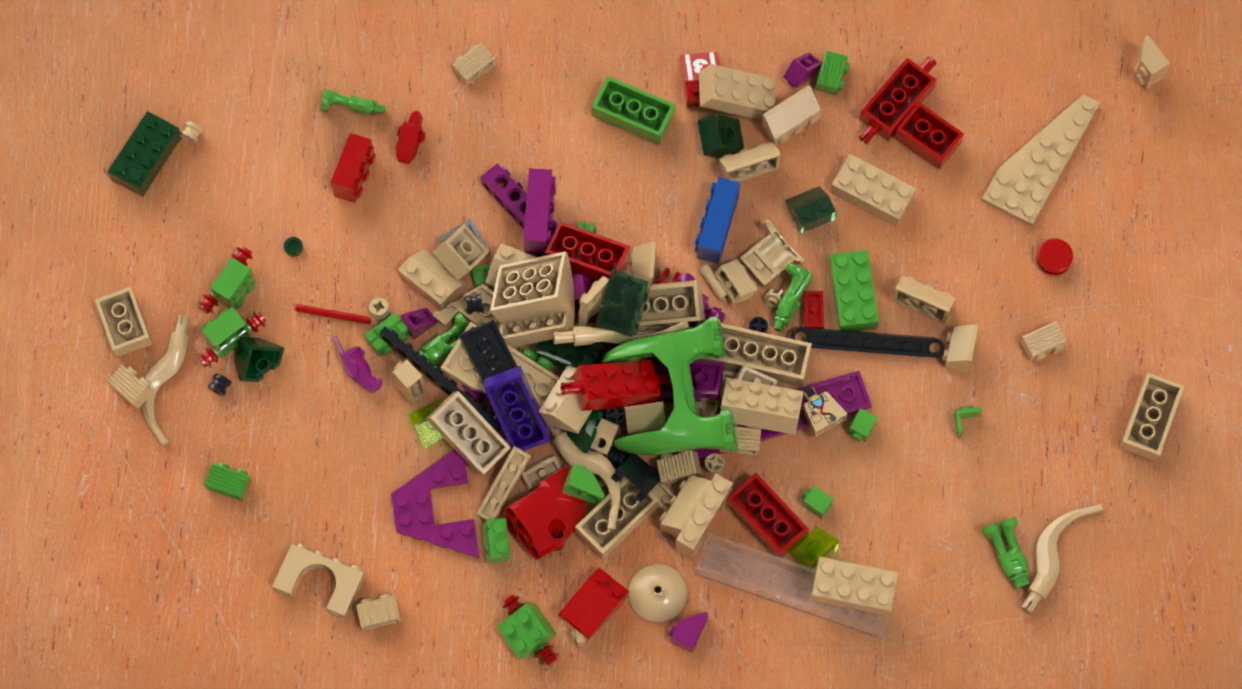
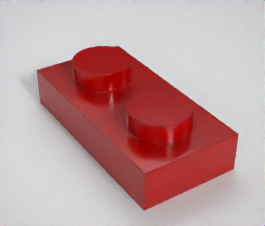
M804 291V327L824 328L823 291Z

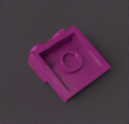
M694 361L689 364L695 401L701 402V398L719 399L725 364L707 361Z

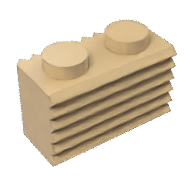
M480 43L472 45L464 56L456 57L452 68L464 84L468 86L486 73V71H489L496 63L494 56Z
M738 259L722 264L714 274L719 283H721V286H723V289H725V292H727V295H729V298H731V301H733V304L752 298L758 290L756 283L751 280L746 273L745 267L740 264Z
M1054 322L1022 336L1020 342L1030 361L1034 359L1040 361L1050 352L1055 354L1062 351L1067 340L1058 322Z
M120 365L117 371L112 374V377L107 380V383L139 409L153 393V390L149 387L151 383L144 377H141V379L137 377L138 372L131 366L126 368Z
M735 424L738 451L720 450V452L758 456L761 429L750 426L739 427L738 424Z
M692 450L679 451V454L674 456L672 454L662 455L660 460H656L660 482L667 485L688 479L690 475H702L698 453Z
M384 594L377 600L365 599L356 605L362 631L401 622L395 595Z

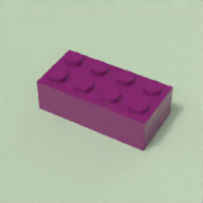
M529 168L523 234L525 253L545 254V250L552 238L551 230H553V213L555 211L556 177L552 176V170Z

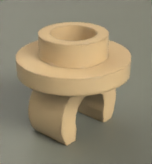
M773 288L769 290V293L764 297L769 307H778L784 296L783 290L780 289L778 294L775 293Z

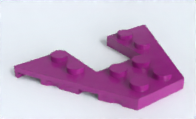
M455 449L391 494L396 532L479 559L474 519L435 525L430 490L469 484L465 460Z

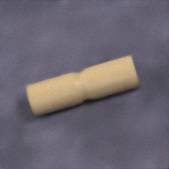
M706 264L701 267L699 271L707 283L711 285L720 301L725 300L729 295H727V292H725V289L717 280L710 265Z

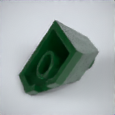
M241 337L236 353L239 380L259 382L264 378L263 375L280 366L284 347L257 337Z
M604 409L592 410L578 434L567 431V436L584 453H588L595 439L599 421L602 419Z

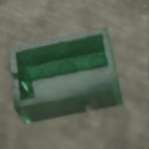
M614 268L611 271L602 301L604 307L600 308L596 325L633 337L637 334L653 279L638 274L632 276V272Z
M551 340L538 342L533 352L538 358L544 357L552 362L554 366L565 370L567 366L578 368L579 365L596 364L594 360H599L606 345L604 342L574 346L573 343L555 345Z

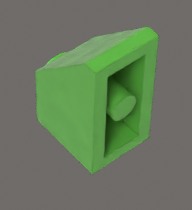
M573 464L568 472L562 492L598 505L604 499L605 494L593 472L582 465Z

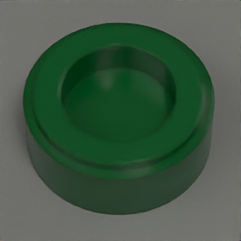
M297 237L288 238L284 242L286 254L291 257L300 255L303 251L302 241Z

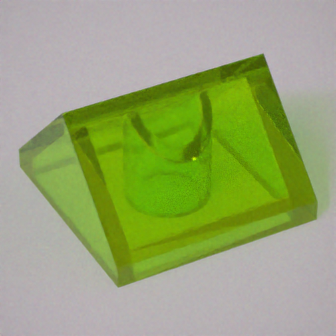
M443 399L408 414L423 449L444 440L442 435L426 419L444 401Z
M816 526L789 554L811 575L817 569L819 557L828 558L838 549L840 541Z

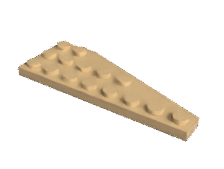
M1084 94L999 167L981 201L1032 227L1100 102Z
M470 322L464 332L477 327V325ZM459 339L440 370L469 389L486 394L484 386ZM507 345L517 366L521 365L536 401L541 408L559 380V377Z

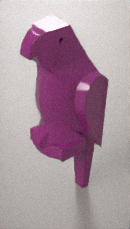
M334 336L348 376L371 393L379 390L382 386V379H377L371 375L370 366L363 358L365 351L355 346L344 353L337 336Z

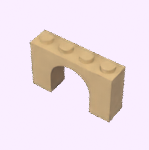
M715 474L676 539V552L693 561L702 546L703 537L718 510L723 511L726 506L727 497L732 494V482Z
M291 544L272 586L274 591L293 598L302 577L307 572L313 569L328 570L336 578V587L326 609L328 613L347 620L365 580L362 569L354 565L351 567L346 566L342 560L337 558L333 560L326 558L327 555L322 552L316 551L313 553L308 551L309 548L302 544L297 546Z

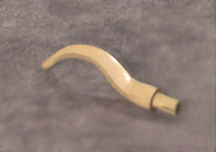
M178 315L176 330L170 335L167 352L149 370L145 377L151 383L149 387L153 390V393L143 403L142 409L149 427L162 446L168 444V440L156 423L154 400L159 387L177 373L185 358L190 338L187 335L190 317L185 315L183 317Z
M683 321L664 330L639 335H624L612 330L580 326L572 327V331L554 332L553 340L554 344L573 343L574 346L588 345L596 342L623 344L627 341L646 336L678 332L688 328L689 324L687 321Z
M548 425L555 438L553 443L567 463L571 466L573 464L582 465L594 474L602 477L605 481L612 502L607 529L615 530L620 506L619 481L616 483L611 479V476L616 472L613 465L606 457L590 450L588 453H584L567 436V432Z
M1101 504L1063 514L1044 529L1038 539L1036 548L1037 575L1028 589L1029 596L1020 607L1022 611L1025 612L1027 609L1026 613L1031 615L1038 602L1046 599L1060 572V561L1056 543L1062 530L1078 517L1103 512Z

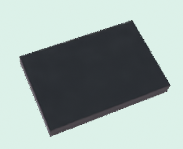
M494 320L459 334L458 337L483 386L484 379L518 367Z

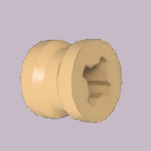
M187 121L185 124L186 128L180 133V136L187 142L196 144L198 136L202 134L203 129L199 125Z
M375 298L370 302L369 309L374 319L384 320L388 317L389 307L385 299Z
M710 454L705 459L704 468L707 474L715 476V474L720 475L722 473L724 460L719 454Z

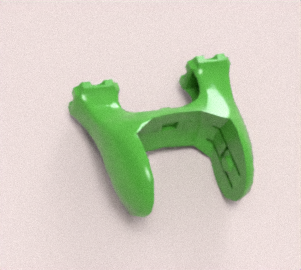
M717 316L710 317L707 321L694 328L630 340L605 353L602 364L659 360L669 369L673 386L674 410L665 426L658 431L630 435L614 440L613 443L618 450L636 455H663L694 449L738 451L732 412L725 410L714 417L704 418L697 414L689 364L703 357L726 358L722 326Z

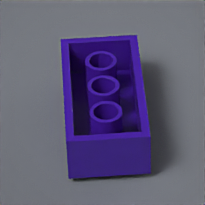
M521 365L484 379V390L512 449L516 446L525 451L550 441V429L539 413L540 407Z

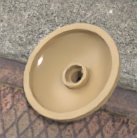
M662 564L649 565L639 570L632 578L628 589L630 591L628 594L629 602L634 612L642 619L654 623H662L675 618L683 610L687 600V587L683 577L675 569ZM659 587L662 591L660 593H656L654 589Z

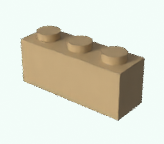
M408 360L400 362L394 367L392 373L397 390L411 405H414L427 394L423 376Z

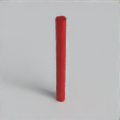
M297 304L295 309L296 312L364 324H371L372 317L300 304Z

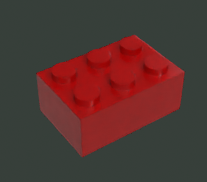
M918 102L898 126L894 138L938 169H941L962 143L964 133Z
M349 133L330 182L334 197L356 203L358 197H361L363 182L368 180L370 174L368 169L370 164L373 165L376 159L371 139Z

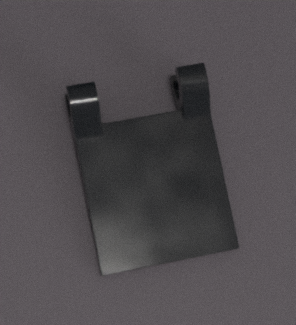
M631 454L611 476V479L616 483L622 476H625L640 488L641 491L635 497L640 502L645 499L660 481L658 471L636 454Z

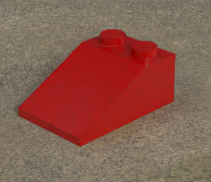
M599 567L584 582L558 615L587 639H590L624 604L630 591Z

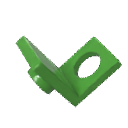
M966 406L961 408V410L955 411L954 421L958 438H961L963 433L960 419L979 417L982 412L981 407L972 408V406Z

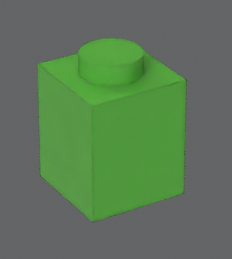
M860 408L848 433L854 440L866 442L878 417Z
M814 486L811 490L807 489L802 496V506L822 519L833 504L834 499Z

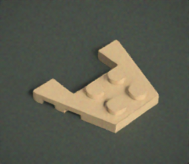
M481 284L463 295L459 300L454 303L451 302L444 309L436 311L432 315L435 320L445 327L450 324L458 313H461L467 320L477 326L494 320L499 331L501 324L490 312L494 292L484 284ZM477 294H481L483 313L477 311L468 315L466 296L475 297Z

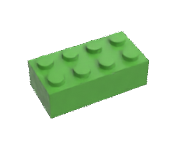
M607 76L592 106V116L660 145L675 115L676 104Z
M868 250L830 254L829 268L838 329L849 331L877 329L879 319Z

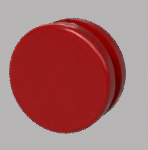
M1057 238L1048 239L1041 244L1037 252V265L1047 275H1062L1069 269L1072 263L1073 251L1064 240Z

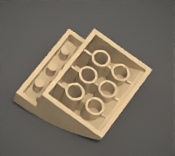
M566 251L499 266L490 312L501 324L500 333L505 343L510 347L552 340L554 332L572 331L575 316L574 285L570 261Z

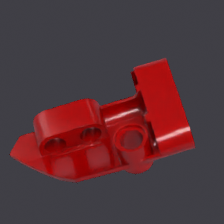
M570 464L543 480L536 490L506 507L504 518L506 519L508 531L536 560H540L552 551L562 550L567 538L575 531V526L585 518V500L562 492L568 472L572 467Z

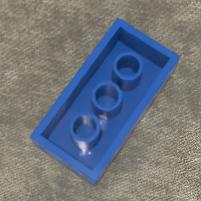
M718 177L717 183L713 182L711 197L706 204V214L702 218L700 234L697 235L695 241L697 259L716 264L720 263L740 193V182Z

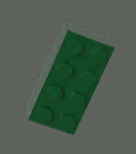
M147 111L107 171L110 179L143 197L182 138L179 127Z

